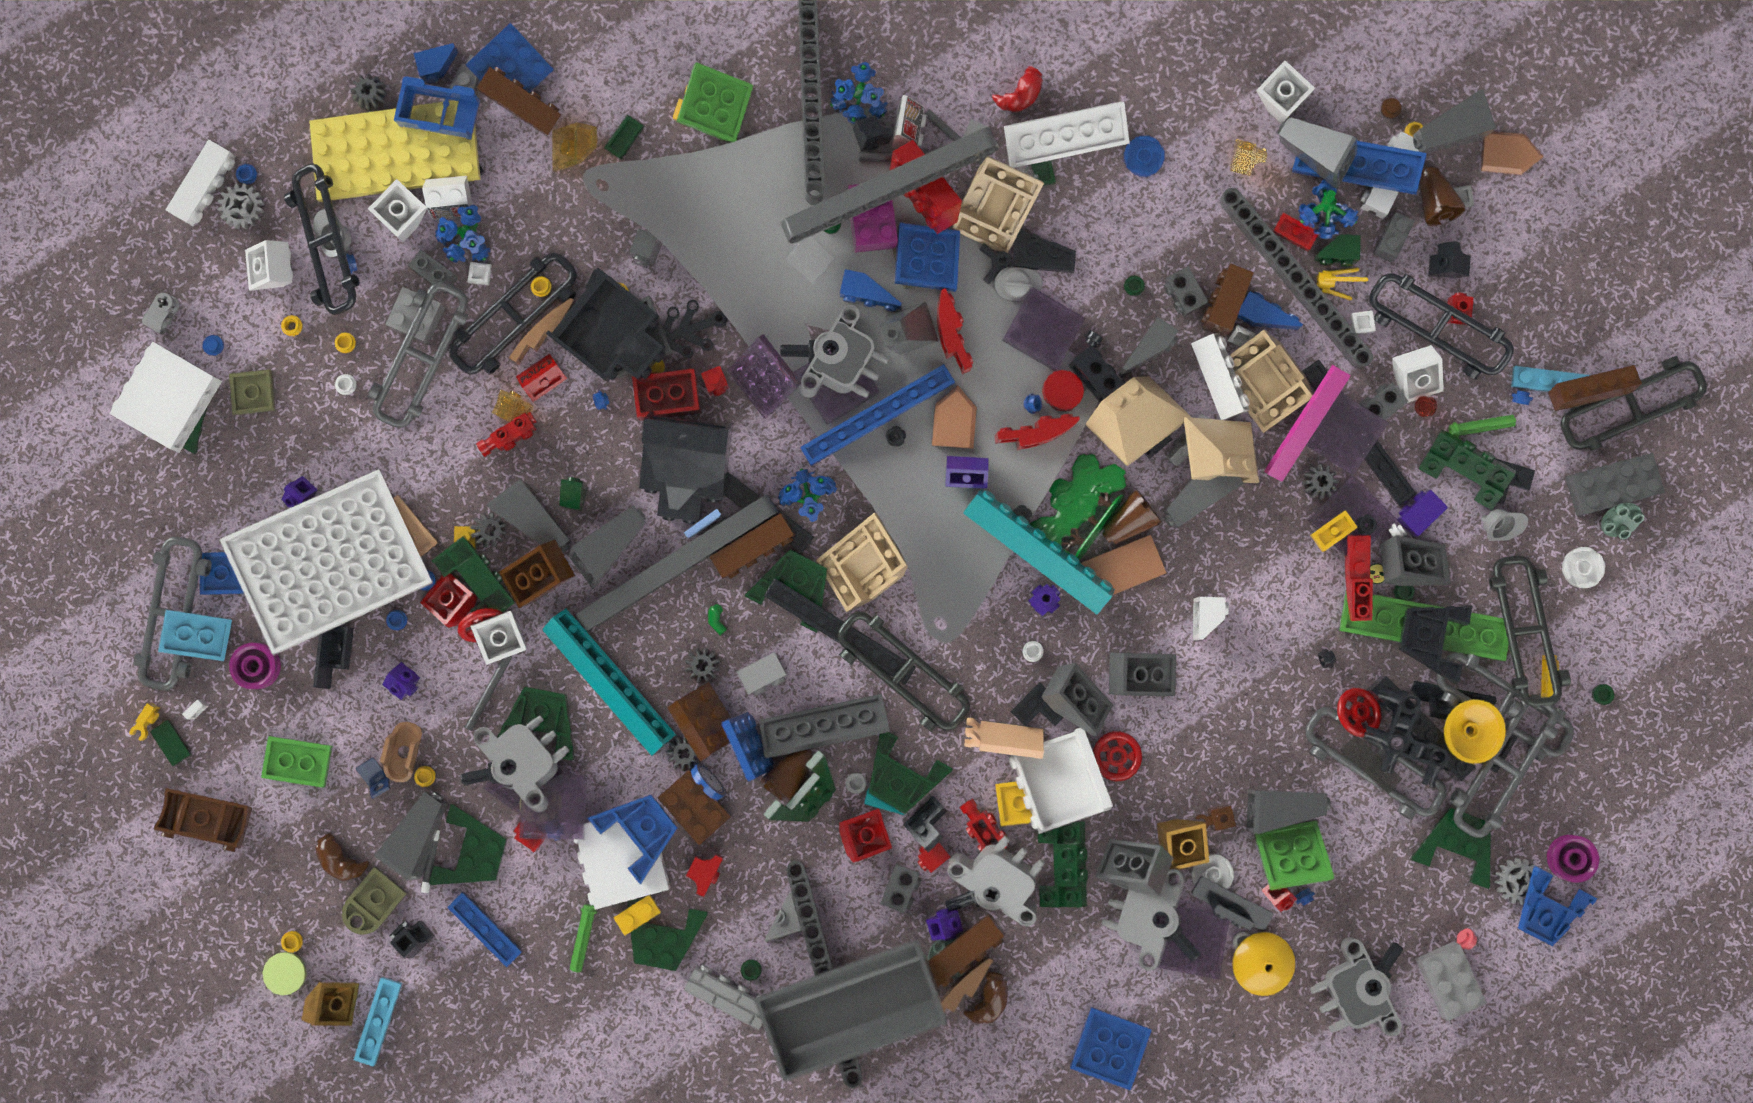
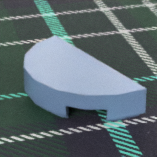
M718 509L714 510L685 531L684 534L687 538H692L721 517V513Z

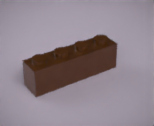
M489 67L476 90L548 137L561 116L558 113L560 109L551 103L546 105L540 101L542 97L534 91L530 93L525 91L522 83L516 79L509 80L505 77L506 73L498 67H495V69Z
M1635 365L1557 383L1548 394L1554 410L1559 411L1633 393L1642 382Z
M780 513L710 556V559L722 578L728 576L729 579H732L740 574L739 569L745 565L748 569L758 563L757 558L764 555L766 558L776 552L774 549L776 546L781 544L784 547L792 542V537L796 533L785 515Z
M990 913L928 960L937 988L940 985L946 987L954 980L952 978L953 975L957 972L960 975L970 968V962L974 959L977 962L987 955V949L991 946L995 949L1004 942L1002 938L1005 936V932Z

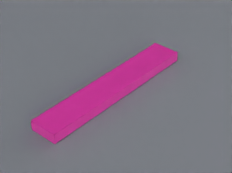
M1334 365L1331 366L1264 470L1266 474L1281 482L1284 480L1351 375Z

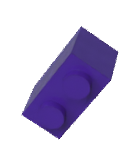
M947 456L945 487L987 489L989 458Z
M1432 490L1420 491L1413 498L1415 502L1410 507L1407 504L1398 512L1400 516L1396 520L1413 538L1418 537L1448 508Z

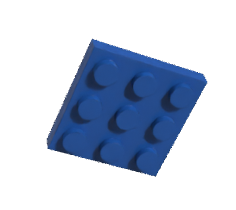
M511 23L465 64L479 81L482 80L489 67L493 69L498 67L506 73V78L511 81L516 79L524 85L523 89L528 93L554 71Z
M899 223L894 284L938 290L946 288L947 291L955 292L958 283L960 231L945 229L937 234L934 229L928 226Z
M749 712L722 722V726L748 782L769 772L773 768L772 757L765 758L762 737L758 734L756 721Z
M1090 1007L1070 1069L1131 1091L1151 1033V1028Z

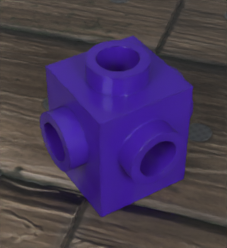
M301 476L285 486V492L281 500L287 507L292 508L314 498L318 489L304 476Z
M1040 584L1031 592L1034 596L1028 600V603L1042 617L1048 611L1052 614L1060 607L1058 602L1061 600L1059 597L1061 593L1054 585L1049 587L1046 584L1043 587ZM1048 596L1049 602H1044L1042 597Z
M400 662L388 672L382 685L392 695L402 700L407 695L412 696L418 689L416 685L420 677L404 663Z
M941 909L936 911L935 916L926 920L932 940L949 941L955 939L956 934L964 931L957 910Z

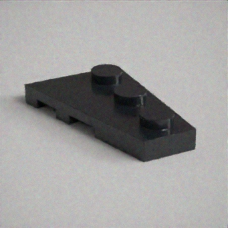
M1021 228L1014 240L1012 267L1074 273L1076 251L1056 242L1045 240L1039 235L1031 234Z

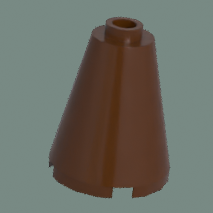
M1433 166L1423 169L1420 179V190L1424 220L1427 226L1442 225L1441 220L1449 219V222L1460 217L1466 210L1465 204L1438 168H1433Z
M1136 490L1105 524L1102 534L1109 543L1113 541L1114 544H1117L1158 526L1162 521L1144 496Z
M807 749L789 753L762 777L760 784L765 783L763 787L782 801L783 798H786L790 801L805 782L810 770L806 764L813 757V752Z

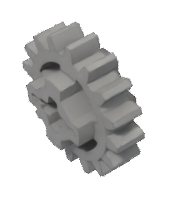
M235 184V189L233 190L228 186V193H221L224 199L218 200V203L222 205V207L217 208L220 213H223L220 216L221 219L227 220L226 224L229 226L234 225L236 229H239L240 226L248 229L249 223L255 226L254 220L260 221L259 213L265 212L260 208V206L265 205L262 200H259L262 197L261 194L256 193V189L253 187L249 188L246 184H243L242 188ZM238 216H242L244 219H235V218L238 217Z
M1515 858L1514 863L1511 860H1507L1508 866L1500 865L1503 871L1501 873L1496 872V875L1500 877L1499 880L1495 881L1496 884H1500L1497 892H1504L1502 898H1509L1510 903L1514 904L1517 901V904L1523 905L1527 892L1523 895L1522 893L1528 890L1530 883L1529 874L1530 876L1532 875L1533 868L1536 865L1532 863L1529 865V861L1525 859L1521 862L1519 858ZM1516 868L1514 873L1509 874L1511 870ZM1516 880H1522V884L1516 883ZM1506 881L1508 882V884H1509V886H1510V889H1509V890H1508V888H1507Z

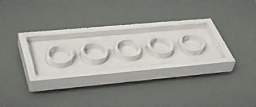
M1124 102L1004 126L1009 165L1013 168L1130 143Z

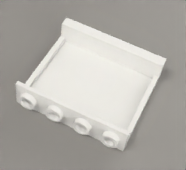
M152 342L145 350L141 362L134 368V373L129 382L124 385L120 397L113 403L109 414L167 448L180 453L222 381Z
M1082 728L1044 742L1042 759L1011 755L1008 758L1012 770L1016 769L1018 788L1024 791L1025 797H1023L1025 807L1031 810L1033 817H1030L1033 829H1037L1039 834L1111 810L1113 807L1085 730Z
M591 822L574 827L575 831H572L575 844L578 843L580 849L577 852L580 864L584 865L583 879L585 885L589 884L590 893H588L590 905H594L595 909L666 891L671 888L662 853L642 884L640 885L627 868L642 857L643 853L618 822L601 835Z

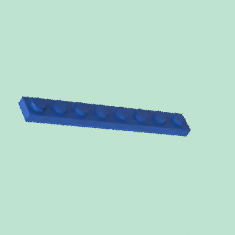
M943 364L806 443L800 449L810 466H813L955 384V381Z

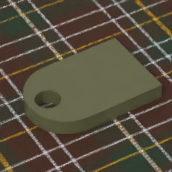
M375 866L344 903L342 909L343 922L353 933L359 935L370 934L385 922L408 893ZM358 915L362 918V925L360 927L353 926V916Z

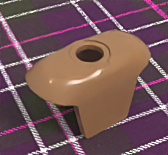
M401 722L394 727L392 733L385 739L380 763L384 765L386 777L392 781L407 782L412 777L422 737V731L418 725L412 722ZM401 746L409 747L407 758L399 756L398 750Z

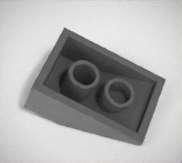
M1157 317L1118 375L1122 377L1162 355L1165 350L1169 352L1179 339L1176 337L1179 330Z
M1397 535L1380 544L1385 583L1398 586L1449 585L1451 583L1445 545Z
M1110 652L1109 694L1121 696H1175L1176 654Z
M1076 662L1058 667L1041 697L1054 712L1093 736H1098L1113 707L1109 699Z
M1109 839L1095 877L1140 893L1159 896L1174 857L1161 845Z

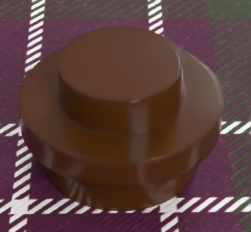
M1388 98L1381 104V113L1388 119L1396 118L1401 113V103L1395 98Z

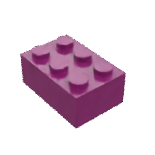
M859 184L848 185V189H851ZM892 200L850 218L855 253L896 248L898 238Z

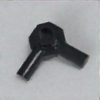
M985 243L979 249L991 258L992 269L983 279L987 284H990L1001 270L1011 267L1013 264L1012 256L1005 251L996 253Z

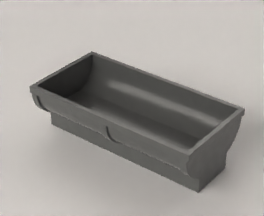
M918 939L754 998L783 1082L948 1023L940 1001L939 990L926 954H923Z

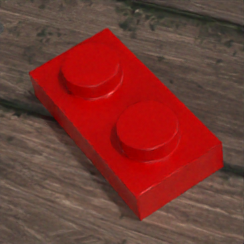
M1282 213L1273 229L1274 234L1308 252L1318 234L1314 233L1315 229L1308 226L1305 227L1300 221L1285 213Z

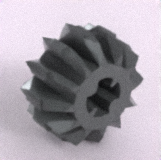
M367 74L366 79H364L363 76L359 75L360 81H353L356 87L351 89V93L354 94L352 97L353 101L358 102L357 105L360 108L365 106L367 110H370L373 105L378 109L377 102L384 103L385 100L382 97L387 95V92L383 90L386 87L385 84L380 82L377 76L372 78L371 74Z
M1318 464L1317 468L1312 466L1309 468L1310 473L1306 472L1304 474V477L1309 480L1303 481L1302 484L1309 485V488L1305 489L1306 493L1311 490L1313 491L1311 498H1315L1318 495L1319 500H1323L1325 496L1328 498L1332 496L1331 491H1337V487L1333 484L1338 483L1339 479H1333L1332 476H1335L1337 473L1335 471L1329 473L1330 466H1326L1323 470L1322 464ZM1323 478L1322 482L1324 483V485L1319 486V481L1317 479Z
M492 512L488 514V517L485 513H481V520L474 518V522L478 525L470 526V529L476 530V533H472L471 537L478 536L476 544H480L483 541V547L485 548L489 546V543L492 547H496V540L503 542V538L499 535H506L507 533L501 530V527H505L506 523L499 524L501 516H497L494 519V513ZM487 524L488 527H492L493 529L492 531H490V536L489 533H485L484 531L485 529H487Z
M697 648V656L689 653L693 661L685 660L686 664L691 665L685 671H693L689 677L690 679H694L698 675L697 683H701L702 676H704L706 683L710 682L708 675L715 679L717 676L712 671H720V667L714 666V664L720 662V659L712 661L716 653L712 652L707 656L708 648L704 649L703 655L701 650ZM704 659L703 662L707 661L708 666L705 667V671L701 672L702 669L698 670L697 665L700 664V660Z
M685 736L683 743L680 737H676L678 745L670 742L669 745L674 748V751L667 750V754H673L674 757L669 758L668 762L677 761L673 768L677 769L682 764L681 771H685L687 764L689 769L692 770L694 768L692 761L695 764H700V761L695 758L696 754ZM688 748L690 751L688 752L690 753L689 758H681L680 755L682 753H679L680 749L685 750Z

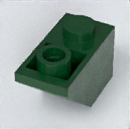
M1340 234L1315 256L1314 261L1320 262V265L1324 266L1333 265V263H1341L1343 267L1353 266V264L1360 260L1361 235Z
M569 476L567 480L561 479L559 506L582 512L588 487L583 484V481H580L581 479Z

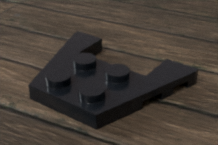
M1473 606L1408 608L1405 611L1399 650L1452 683L1458 684L1463 664L1441 659L1448 621L1466 626L1470 624Z

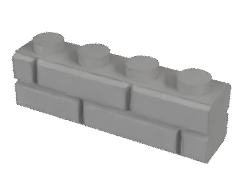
M702 964L701 967L697 965L684 991L759 1030L762 1021L754 1001L756 996L749 993L751 990L741 984L738 987L731 984L732 980L725 975L716 976L712 973L713 969Z

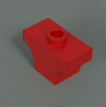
M716 854L711 859H703L699 856L694 858L686 877L695 881L697 885L696 894L704 897L711 883L716 884L721 874L717 871L724 857Z

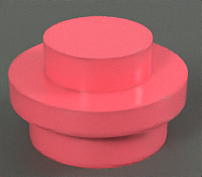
M1464 929L1457 935V943L1461 945L1462 949L1470 950L1476 945L1477 936L1471 929Z

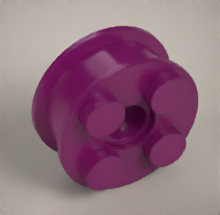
M247 643L237 648L232 654L229 662V671L231 677L239 686L246 689H264L277 680L281 671V661L278 654H272L268 645ZM255 660L259 663V668L256 672L251 668V664Z
M1562 835L1556 838L1547 850L1548 867L1556 877L1573 883L1584 882L1590 879L1598 869L1599 853L1597 848L1590 840L1584 837ZM1575 853L1577 857L1576 862L1571 864L1569 860L1570 855Z

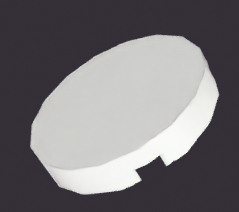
M1579 547L1571 550L1565 556L1562 563V571L1565 579L1571 585L1577 588H1590L1597 585L1604 576L1605 563L1602 556L1594 551V549Z
M1214 853L1209 854V863L1193 866L1191 872L1194 885L1200 876H1203L1229 889L1234 879V871L1230 862L1223 856Z

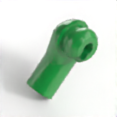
M715 604L708 610V624L721 636L727 631V628L720 622V614L723 612V608L721 605Z

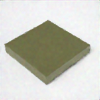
M271 369L229 374L233 415L276 411Z

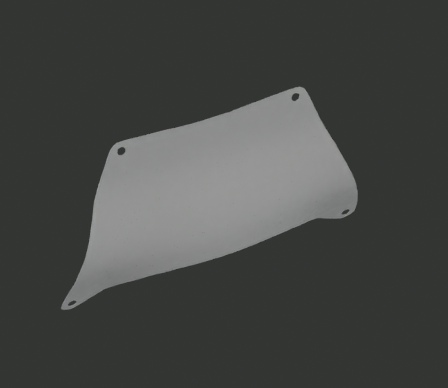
M870 107L863 108L864 114L867 117H871L872 115L868 112ZM843 112L822 116L825 186L823 201L848 190V185L862 184L890 171L891 160L859 161L858 154L893 152L896 149L891 148L892 139L889 144L879 146L876 150L861 151L853 131L854 124L850 123L848 118L842 115ZM885 117L877 119V121H883L887 128H891L892 133L894 132V128ZM802 121L785 124L735 142L696 152L647 160L602 164L586 170L583 174V181L589 193L603 204L647 229L670 250L685 269L707 291L817 436L824 434L943 364L946 366L955 384L832 455L870 502L900 549L910 570L917 603L926 630L939 642L951 643L955 640L976 614L1012 550L963 514L966 507L981 488L945 487L947 456L989 458L987 489L983 490L990 491L996 500L1010 506L1012 511L1019 505H1025L1027 509L1029 508L1032 511L1033 516L1098 403V400L1088 389L1084 391L1081 402L1069 411H1057L1044 400L1042 387L1050 374L1058 370H1067L1074 373L1068 367L1072 360H1074V357L1030 301H1013L1002 298L995 289L996 277L990 284L984 282V277L992 269L991 258L979 250L982 246L981 243L960 234L957 290L955 292H947L951 293L955 300L954 307L956 312H960L963 317V326L957 333L962 335L965 345H963L966 353L969 352L973 359L972 369L963 375L954 356L946 359L940 343L937 328V304L941 290L923 287L904 289L903 285L894 284L896 262L893 249L855 253L850 219L841 222V228L835 234H827L822 231L797 243H788L781 226L782 220L813 206L807 203L805 199ZM815 132L807 133L809 136L812 137L817 135V133ZM810 151L809 155L817 156L818 153L815 151ZM817 171L809 172V174L812 176H817L819 174ZM603 179L609 185V190H600L596 186V180ZM816 190L810 191V194L814 196L820 194ZM901 195L892 199L897 233L899 223L928 226L925 218L921 213H917L909 198ZM844 270L867 274L902 303L901 310L926 302L939 341L901 355L886 348L880 326L886 315L895 312L884 310L883 306L876 305L875 308L863 305L864 302L848 303L843 301V298H840V289ZM848 305L855 306L860 312L855 329L869 336L874 342V349L889 358L885 364L871 357L866 366L879 375L876 381L868 378V404L850 394V392L841 394L823 384L815 396L810 398L804 397L799 387L802 377L811 362H808V357H781L780 346L782 344L808 345L811 338L806 324L831 330L842 309ZM850 315L845 316L847 320H854ZM810 382L805 383V386L807 388L815 387L814 384ZM957 385L977 407L973 449L932 446L935 404ZM1030 393L1039 395L1042 400V408L1035 414L1029 413L1024 408V400ZM1073 414V417L1079 416L1080 421L1068 432L1051 442L1037 447L1017 450L1016 442L995 444L994 435L1001 428L1012 427V430H1020V427L1028 425L1035 428V423L1042 416L1061 418V415ZM893 426H899L906 432V438L901 446H891L887 442L886 433ZM936 617H941L945 620L947 625L945 630H940L936 627L934 623Z

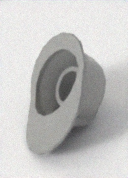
M325 209L318 211L313 220V229L317 238L331 231ZM336 216L345 252L351 250V233L348 228L341 225ZM333 240L321 245L323 252L327 256H337Z
M1007 267L1001 270L995 279L997 293L1007 300L1032 301L1043 287L1040 275L1035 270L1029 268Z
M1495 509L1489 515L1481 517V520L1484 522L1483 527L1487 532V538L1490 541L1510 540L1522 534L1528 524V517L1525 514L1510 513L1503 509Z

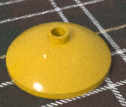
M1468 700L1456 706L1449 714L1444 727L1445 742L1450 752L1459 760L1474 764L1488 761L1494 757L1501 749L1506 733L1505 722L1499 710L1492 704L1482 700ZM1469 726L1470 731L1467 733L1466 728Z
M1270 932L1254 933L1246 937L1236 948L1232 960L1233 973L1237 982L1246 991L1259 996L1273 995L1284 989L1291 981L1295 971V956L1290 945L1280 936ZM1271 964V968L1266 971L1265 966Z

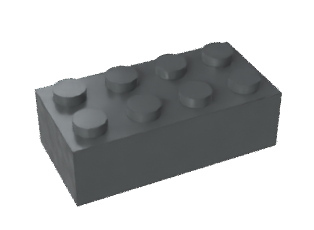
M1653 453L1565 477L1576 516L1665 493Z

